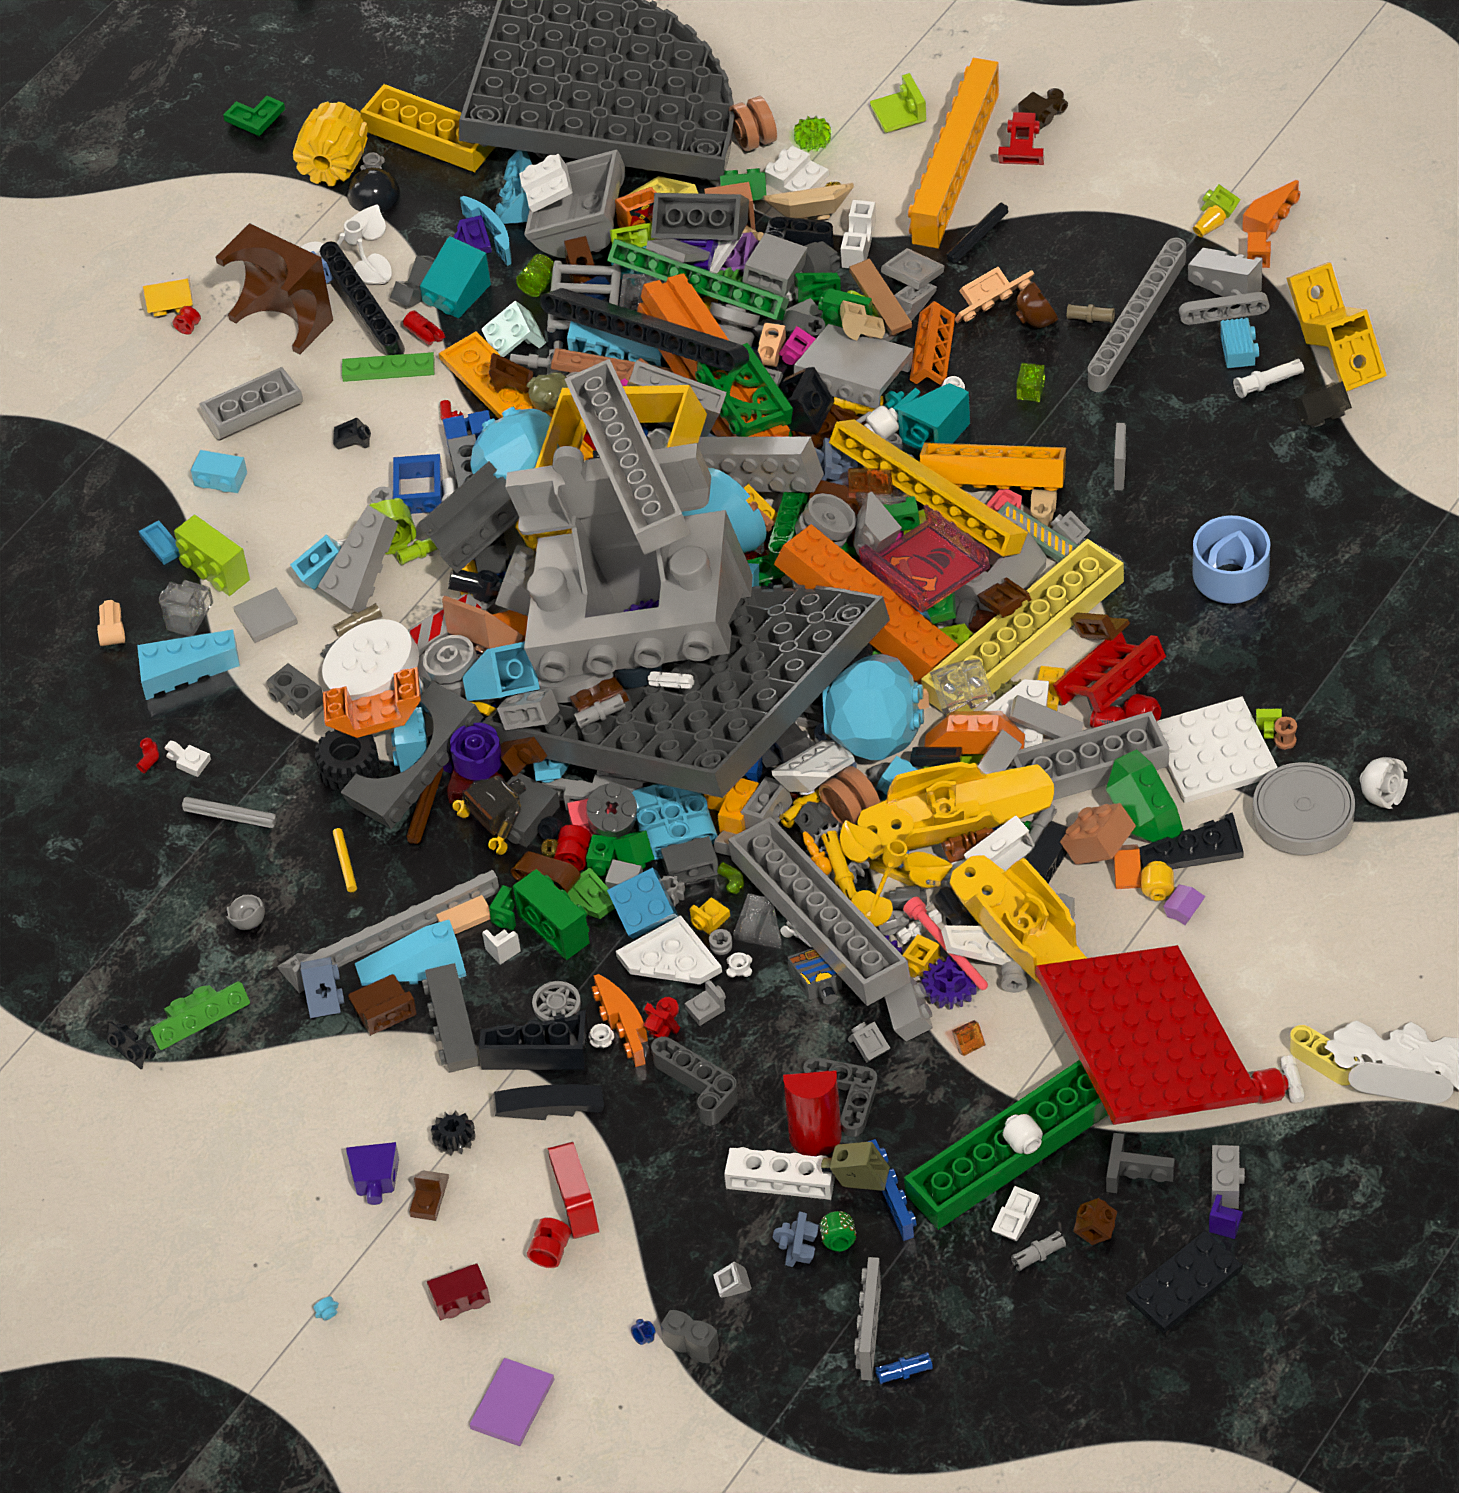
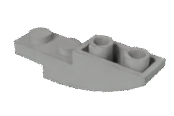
M598 775L594 776L593 783L563 778L555 779L552 782H542V784L558 791L559 801L565 802L566 810H568L567 803L588 799L597 787L610 782H616L626 787L631 793L634 790L644 788L643 782L633 779L626 780Z

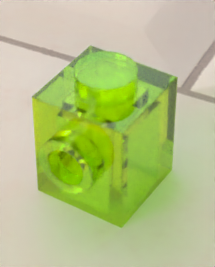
M1021 363L1017 379V399L1040 402L1045 383V365Z

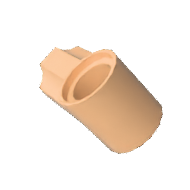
M113 600L104 601L99 606L100 625H98V637L100 646L125 643L120 603H116Z

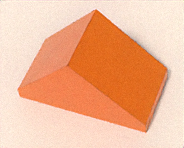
M1138 844L1122 845L1113 857L1116 889L1141 888L1140 849Z

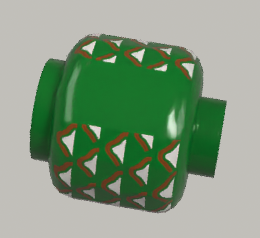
M835 1211L821 1219L820 1232L822 1242L827 1248L834 1251H844L854 1244L856 1230L854 1221L849 1214Z

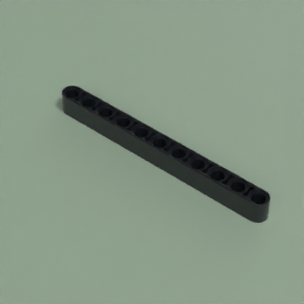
M559 288L543 294L540 300L542 309L548 314L725 371L743 366L749 361V352L741 344L571 290Z

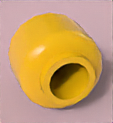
M1154 861L1142 870L1141 890L1145 896L1154 901H1162L1174 892V871L1166 863Z

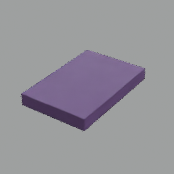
M504 1358L470 1422V1429L521 1446L555 1380L554 1375Z

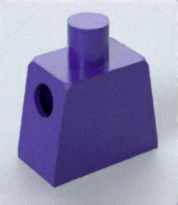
M396 1142L346 1147L357 1195H367V1203L371 1205L382 1203V1194L392 1193L395 1190L399 1165Z

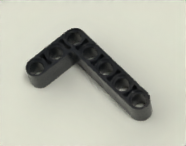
M781 216L773 217L769 220L765 231L767 234L802 246L821 241L828 244L831 248L834 246L833 225L827 221Z

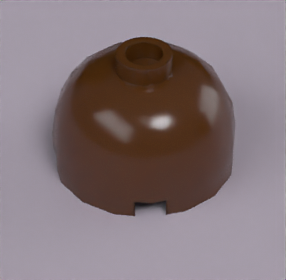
M1033 281L1020 291L1016 302L1019 311L1016 312V315L1022 324L1027 322L1034 328H1045L1059 319L1047 299L1040 293L1041 290Z

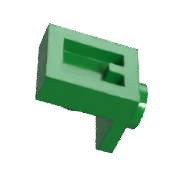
M503 885L489 907L491 922L500 928L511 930L516 926L514 912H512L515 906L512 888Z

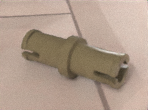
M1069 304L1067 307V319L1087 320V323H1093V321L1114 322V308H1100L1092 304L1088 306Z
M374 603L358 613L356 611L351 613L350 617L337 624H333V628L340 638L354 628L355 625L373 621L383 616L377 604Z

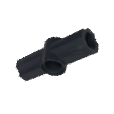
M452 569L448 589L473 594V597L479 601L490 602L493 599H497L504 579L499 578L496 573L489 570H481L478 573L460 570L456 573Z
M943 887L934 895L935 902L944 914L948 926H978V922L962 904L951 887Z

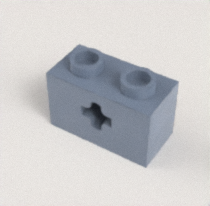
M331 957L300 962L310 1018L341 1013L340 1004L345 1002L342 988L337 989L335 981L340 979L338 965H332ZM325 983L326 990L322 991L320 987V984Z

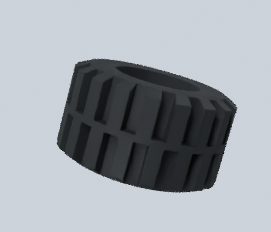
M334 729L332 732L327 731L325 737H321L318 740L319 744H316L315 758L320 778L323 779V783L326 786L330 785V788L333 790L339 788L341 792L355 774L366 778L377 777L380 762L376 742L372 735L356 738ZM345 757H354L350 760L341 761Z

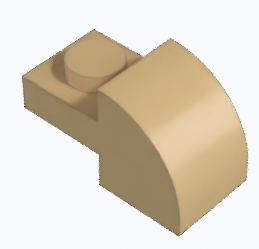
M842 301L840 316L843 330L848 337L856 341L860 334H864L869 338H883L885 327L882 318L866 315L864 305Z

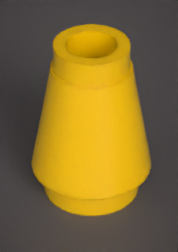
M1217 205L1208 207L1193 227V231L1197 236L1203 237L1222 226L1226 219L1225 212Z

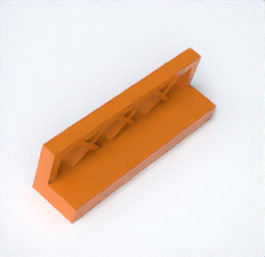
M935 301L919 314L910 380L915 384L928 377L942 386L947 377L955 314ZM940 315L947 319V324L943 323ZM939 330L944 337V341L940 339L937 333ZM936 347L940 351L942 358L938 357L935 351ZM934 364L938 369L939 374L932 370V366Z

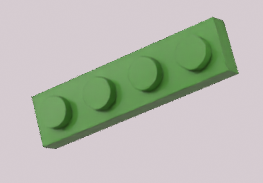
M434 352L342 359L343 382L435 375Z

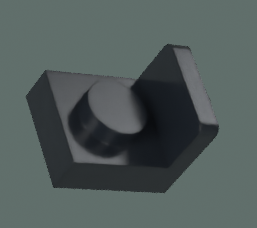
M354 418L334 427L333 445L339 450L359 442L364 448H368L370 446L371 431L366 424L364 425L358 418Z

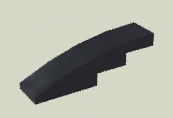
M540 1085L495 1091L493 1093L495 1116L546 1120L548 1115L573 1117L576 1111L601 1113L604 1108L602 1085Z

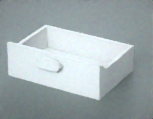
M1014 816L966 852L964 858L967 860L971 856L985 855L1006 871L1016 861L1027 856L1035 845L1027 827L1017 816Z

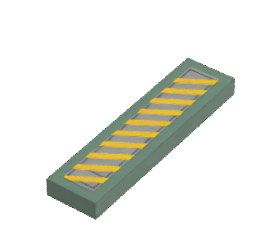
M1008 501L998 511L1007 517L1021 522L1043 552L1058 562L1062 561L1078 547L1077 544Z

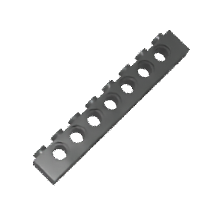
M475 434L448 439L451 462L458 488L473 475L471 456L476 442ZM504 533L474 558L477 572L481 570H489L496 574L507 572L506 562L510 561L507 547H502L506 546Z

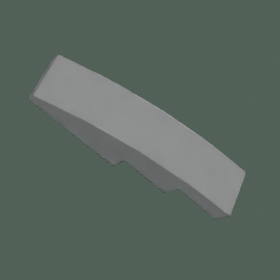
M928 283L917 290L908 285L894 296L912 321L936 292L937 287ZM885 327V334L882 340L890 341L899 333L891 336Z

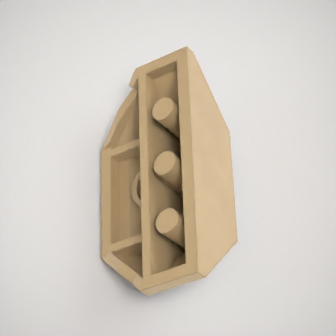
M847 183L763 196V201L785 217L807 219V217L816 216L817 220L828 219L830 214L835 213L854 188V184Z

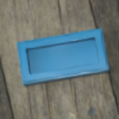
M159 520L139 531L140 537L163 565L180 556L175 544L176 540Z

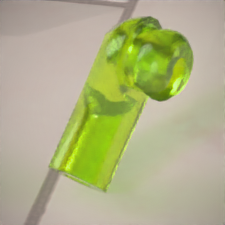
M724 862L721 863L717 873L730 881L726 886L727 890L738 894L740 888L744 886L742 873Z

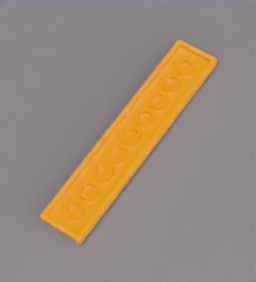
M477 332L472 333L439 353V359L499 419L503 417L502 412L511 407H515L516 410L536 409L532 405L528 393L525 394L507 384L499 393H496L489 374L491 355L493 353L500 354ZM555 408L544 412L552 417ZM583 440L580 451L583 453L584 460H589V458H593L594 450Z

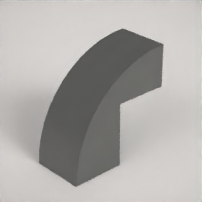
M416 256L408 281H396L390 298L408 307L422 301L420 285L435 258Z

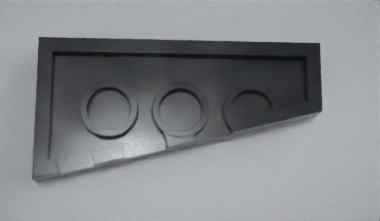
M1233 812L1226 814L1224 819L1214 822V820L1205 822L1203 827L1191 831L1190 828L1181 832V835L1174 838L1166 837L1139 847L1142 870L1154 861H1161L1172 869L1244 857Z

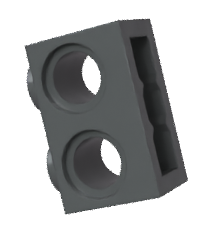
M289 663L267 680L268 693L272 700L282 703L291 714H296L303 720L323 704L321 686Z

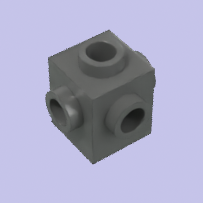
M808 801L802 806L799 814L794 819L800 827V832L803 834L806 831L810 835H819V827L826 830L828 829V823L832 827H836L838 823L831 813V808L823 802Z

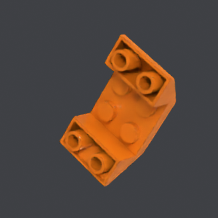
M418 668L403 669L400 672L394 673V690H386L380 694L361 697L354 701L350 697L347 686L323 692L325 725L356 738L405 725L421 701Z

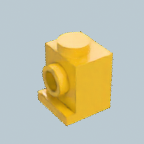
M917 934L902 955L908 961L911 977L915 978L918 975L923 977V972L929 971L928 965L937 962V959L940 958V944Z

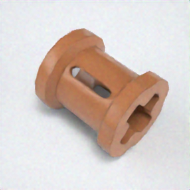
M1281 717L1275 722V731L1277 733L1274 736V742L1280 749L1293 748L1296 744L1297 739L1294 733L1297 730V723L1291 717Z

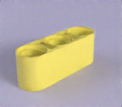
M1295 1026L1291 1030L1290 1035L1291 1054L1337 1084L1350 1085L1348 1080L1349 1073L1354 1067L1343 1069L1344 1067H1340L1335 1062L1334 1053L1325 1049L1327 1041L1330 1039L1309 1026Z

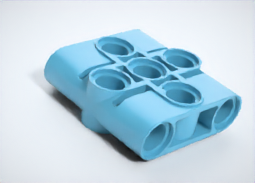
M662 784L651 785L632 792L637 803L636 822L639 831H647L654 860L662 859L661 848L692 841L695 838L709 836L712 845L714 844L718 835L708 810L707 800L702 793Z

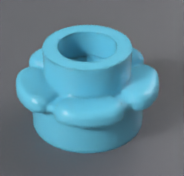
M331 1296L320 1300L313 1307L316 1312L315 1317L323 1318L324 1321L331 1319L338 1313L336 1309L339 1303L335 1302Z

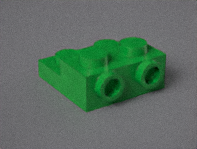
M828 288L825 296L820 298L818 309L823 311L820 318L824 320L825 328L828 324L843 328L840 316V306L843 300L864 305L866 315L873 316L872 298Z

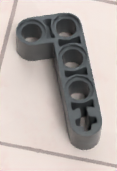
M659 1037L652 1042L651 1051L654 1066L700 1094L697 1099L699 1119L703 1124L713 1126L719 1123L738 1101L736 1079L731 1074L668 1037Z

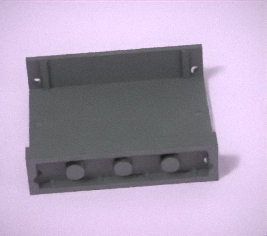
M490 461L418 523L419 527L430 537L441 552L440 556L456 573L463 569L519 519V515L505 487L506 479L503 476L496 478L493 475L497 469Z

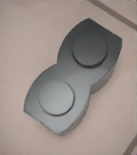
M669 1310L660 1325L663 1343L668 1348L677 1352H687L692 1359L698 1362L710 1363L719 1350L717 1330L706 1322L693 1321L684 1312Z

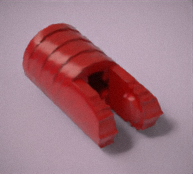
M415 310L409 312L403 320V327L428 345H432L434 339L440 342L445 338L444 332Z

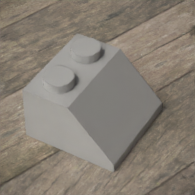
M873 492L868 493L856 518L854 547L857 554L870 564L891 550L902 529Z

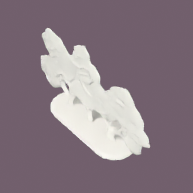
M1353 1021L1347 1024L1345 1028L1334 1032V1040L1327 1041L1325 1049L1334 1053L1335 1062L1340 1067H1354L1349 1073L1348 1080L1352 1087L1364 1093L1437 1104L1449 1099L1453 1094L1454 1087L1459 1089V1038L1443 1037L1441 1040L1431 1042L1428 1040L1426 1031L1413 1022L1404 1025L1403 1030L1397 1029L1391 1032L1389 1040H1382L1371 1027L1359 1021ZM1361 1055H1368L1373 1060V1063L1365 1062ZM1354 1057H1358L1360 1059V1062L1355 1061ZM1377 1060H1382V1063L1379 1064V1063H1377L1376 1061H1377Z

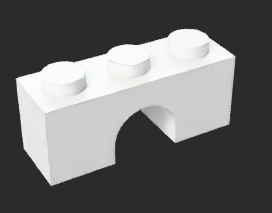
M852 201L849 213V232L844 233L841 245L842 268H849V266L867 260L876 224L875 202Z

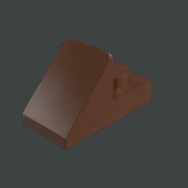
M496 353L491 355L489 374L496 393H499L507 384L527 394L529 388L526 385L533 378V371Z
M534 737L505 741L501 744V758L514 776H517L527 764L542 762L547 757V754Z
M423 1170L414 1177L416 1191L409 1211L410 1217L432 1221L437 1220L449 1174Z

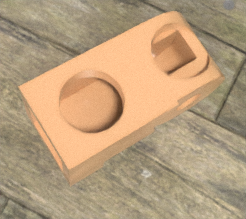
M764 323L758 351L765 366L776 367L778 364L779 352L786 342L784 325ZM769 331H777L779 335H770Z

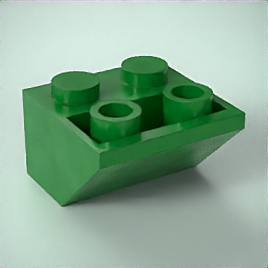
M760 168L747 169V174H738V170L724 171V175L720 176L721 186L749 182L753 200H763V196L767 195L765 172H760Z

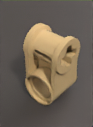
M1032 489L1030 507L1032 517L1049 528L1052 527L1050 523L1053 521V515L1056 510L1057 491Z

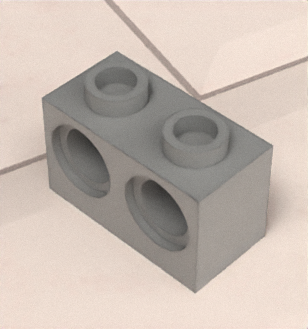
M552 689L510 695L497 708L505 730L548 724L560 711Z

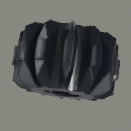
M455 1110L452 1115L444 1112V1118L436 1117L435 1125H432L431 1128L432 1142L435 1146H438V1150L441 1153L448 1150V1154L452 1156L454 1151L462 1154L463 1148L471 1149V1141H474L476 1138L475 1126L472 1120H469L466 1113L459 1116V1113Z

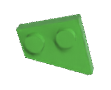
M591 868L581 873L580 880L568 892L574 904L581 905L587 915L601 919L615 909L607 892L609 888Z

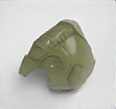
M561 372L533 377L526 385L529 388L528 394L532 405L542 412L555 408L562 388H568L565 381L567 377Z

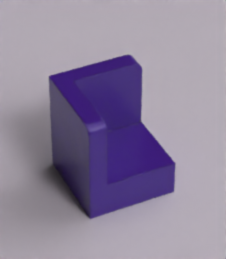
M1217 1194L1209 1215V1232L1235 1239L1243 1217V1211L1222 1206V1195Z

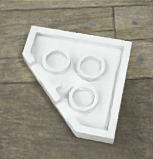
M1024 679L983 711H1002L1009 718L1014 697L1017 695L1047 707L1049 681ZM1012 721L1025 734L1024 748L1043 743V733Z
M681 915L616 951L617 958L632 975L702 984L722 973L721 965Z

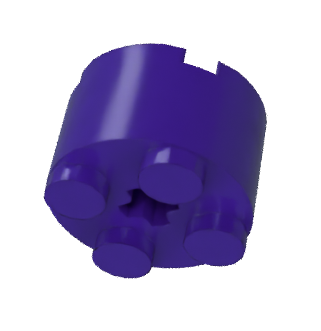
M473 723L474 726L465 727L464 725L458 728L450 739L454 770L464 778L485 782L502 765L499 737L496 730L488 724Z

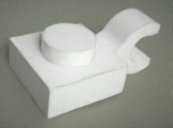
M169 741L165 746V749L169 751L166 757L177 761L178 769L196 777L201 774L211 760L209 753L191 745H188L184 750L178 743Z

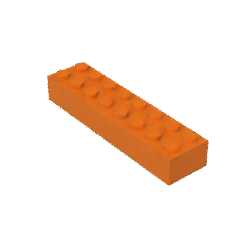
M812 524L783 545L774 565L798 585H805V589H814L817 585L883 596L890 621L869 643L882 654L898 658L913 675V680L918 682V684H922L921 679L958 648L959 645Z

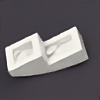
M1014 1186L1006 1206H1002L991 1231L1017 1241L1040 1201L1039 1195Z

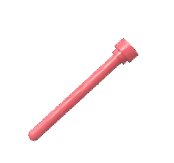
M913 897L904 905L903 911L911 919L919 920L947 952L942 930L927 915L925 903L919 897ZM948 953L980 990L987 989V981L964 956Z

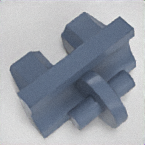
M824 438L823 447L821 449L815 448L824 473L821 480L826 481L828 478L838 481L843 472L842 466L838 465L841 460L842 451L832 447L829 443V438Z
M799 1211L797 1221L792 1223L791 1229L789 1223H783L781 1228H776L773 1232V1239L779 1243L780 1249H786L788 1244L785 1262L787 1266L793 1267L796 1261L810 1263L813 1259L815 1247L803 1244L802 1241L805 1239L813 1242L819 1225L806 1221L807 1213Z

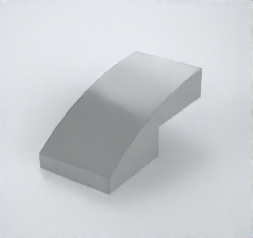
M1001 729L977 765L985 774L1005 771L1022 744Z

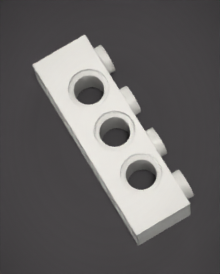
M741 1147L729 1149L725 1169L726 1189L831 1200L835 1175L822 1172L821 1162L823 1158H828L826 1156L820 1155L816 1157L799 1153H777L772 1150L758 1151Z

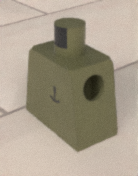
M873 1142L839 1144L835 1146L832 1158H823L821 1162L822 1172L824 1174H834L844 1187L885 1190L890 1167Z

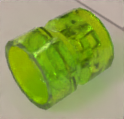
M534 255L527 263V266L517 275L516 283L518 287L529 296H539L547 287V284L552 281L554 262L545 255Z

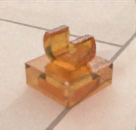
M975 1020L952 1030L958 1052L962 1056L986 1045L979 1023Z

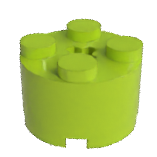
M402 499L383 500L369 505L398 522L389 551L385 554H395L397 550L408 547L407 545L411 540H415L416 528L411 512Z

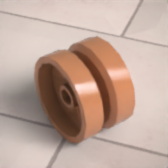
M761 95L748 99L747 105L740 102L729 107L730 112L734 111V135L745 152L758 148L759 142L766 145L777 140V128L774 117L767 102Z
M847 766L837 774L836 778L828 779L819 787L821 801L831 808V813L837 821L842 823V826L845 820L858 825L857 821L861 811L880 803L872 783L859 769L853 766Z

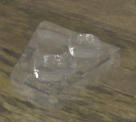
M748 893L733 933L734 939L781 949L782 942L774 905L766 897Z

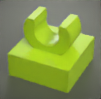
M1256 709V725L1259 730H1264V739L1274 738L1275 722L1282 717L1281 709Z

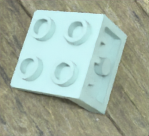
M517 301L510 304L482 328L487 342L502 357H505L524 340L528 344L533 343L538 348L546 343L532 313Z

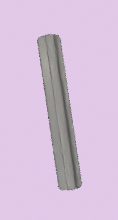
M185 797L182 802L183 810L186 812L268 828H274L277 822L276 815L273 813L191 797Z

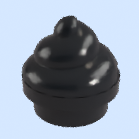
M547 816L541 820L538 832L544 840L555 841L558 839L563 822L556 817Z

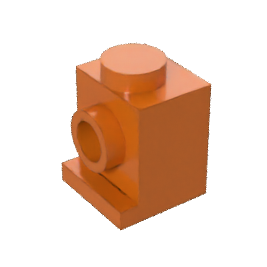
M1248 232L1247 259L1263 258L1262 268H1270L1271 241H1266V232Z

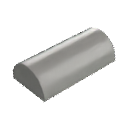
M280 367L203 401L199 405L210 431L219 440L302 403L303 397L298 386L284 368Z

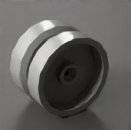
M711 302L709 311L714 318L721 320L720 323H717L729 341L741 345L748 343L752 347L754 335L752 332L742 329V326L749 328L757 327L760 315L731 304L724 305Z
M821 493L810 498L804 511L796 521L795 532L797 535L812 524L842 549L847 537L854 530L857 520L854 511L846 502L834 495Z
M449 635L438 639L429 646L423 657V665L431 682L433 681L461 697L466 695L463 676L479 657L473 643L467 637Z

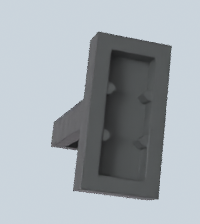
M1114 1133L1106 1177V1192L1117 1193L1120 1175L1132 1179L1146 1178L1158 1182H1173L1175 1158L1124 1152V1134Z

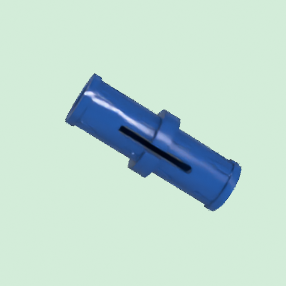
M928 1352L907 1359L901 1357L898 1358L897 1362L875 1367L879 1384L902 1377L905 1380L910 1378L909 1376L912 1374L933 1369L931 1359L928 1358Z

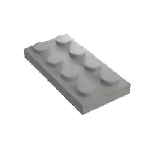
M868 1257L867 1268H862L863 1291H860L859 1297L861 1315L857 1317V1331H859L858 1338L855 1339L856 1369H861V1380H873L881 1295L879 1258Z

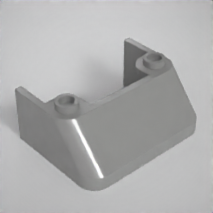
M1001 514L1002 516H1004L1005 518L1012 521L1013 523H1015L1016 525H1018L1019 527L1028 532V530L1021 522H1018L1010 517ZM1028 532L1020 554L1000 556L988 572L979 570L955 586V595L959 596L960 601L964 598L979 602L980 610L993 612L980 603L977 595L996 583H1004V578L1006 577L1027 590L1046 568V555Z

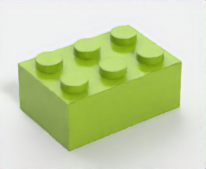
M194 514L174 530L175 544L179 550V560L182 565L194 570L202 580L206 579L212 583L217 591H223L230 597L250 580L243 548Z

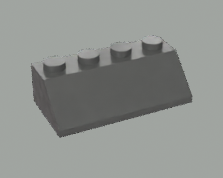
M654 193L651 238L739 241L748 222L749 199L741 194Z

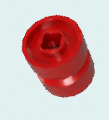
M565 825L559 832L558 845L553 859L572 864L578 871L583 870L586 865V857L592 838L591 833L579 825Z
M555 1218L540 1219L534 1233V1238L528 1248L527 1257L541 1267H558L564 1254V1248L567 1246L571 1235L569 1226Z

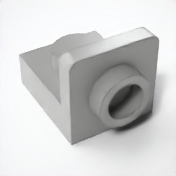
M1071 510L1064 517L1059 514L1050 523L1054 531L1075 544H1078L1090 532Z
M710 980L705 982L706 990L685 1003V1009L699 1026L725 1011V993L720 986H715Z
M865 1022L859 1024L852 1029L853 1034L848 1038L850 1043H855L866 1063L890 1049L875 1022L866 1025Z

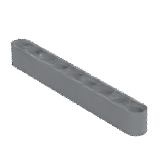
M1172 238L1166 242L1088 365V387L1090 390L1102 392L1108 388L1186 263V243L1184 240Z

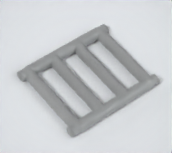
M555 261L552 271L551 291L564 288L577 293L610 294L609 303L618 305L621 265L615 263L613 266L562 264L561 261ZM561 273L612 275L611 285L561 283ZM548 314L547 331L553 333L555 329L569 330L571 321L557 320V316Z

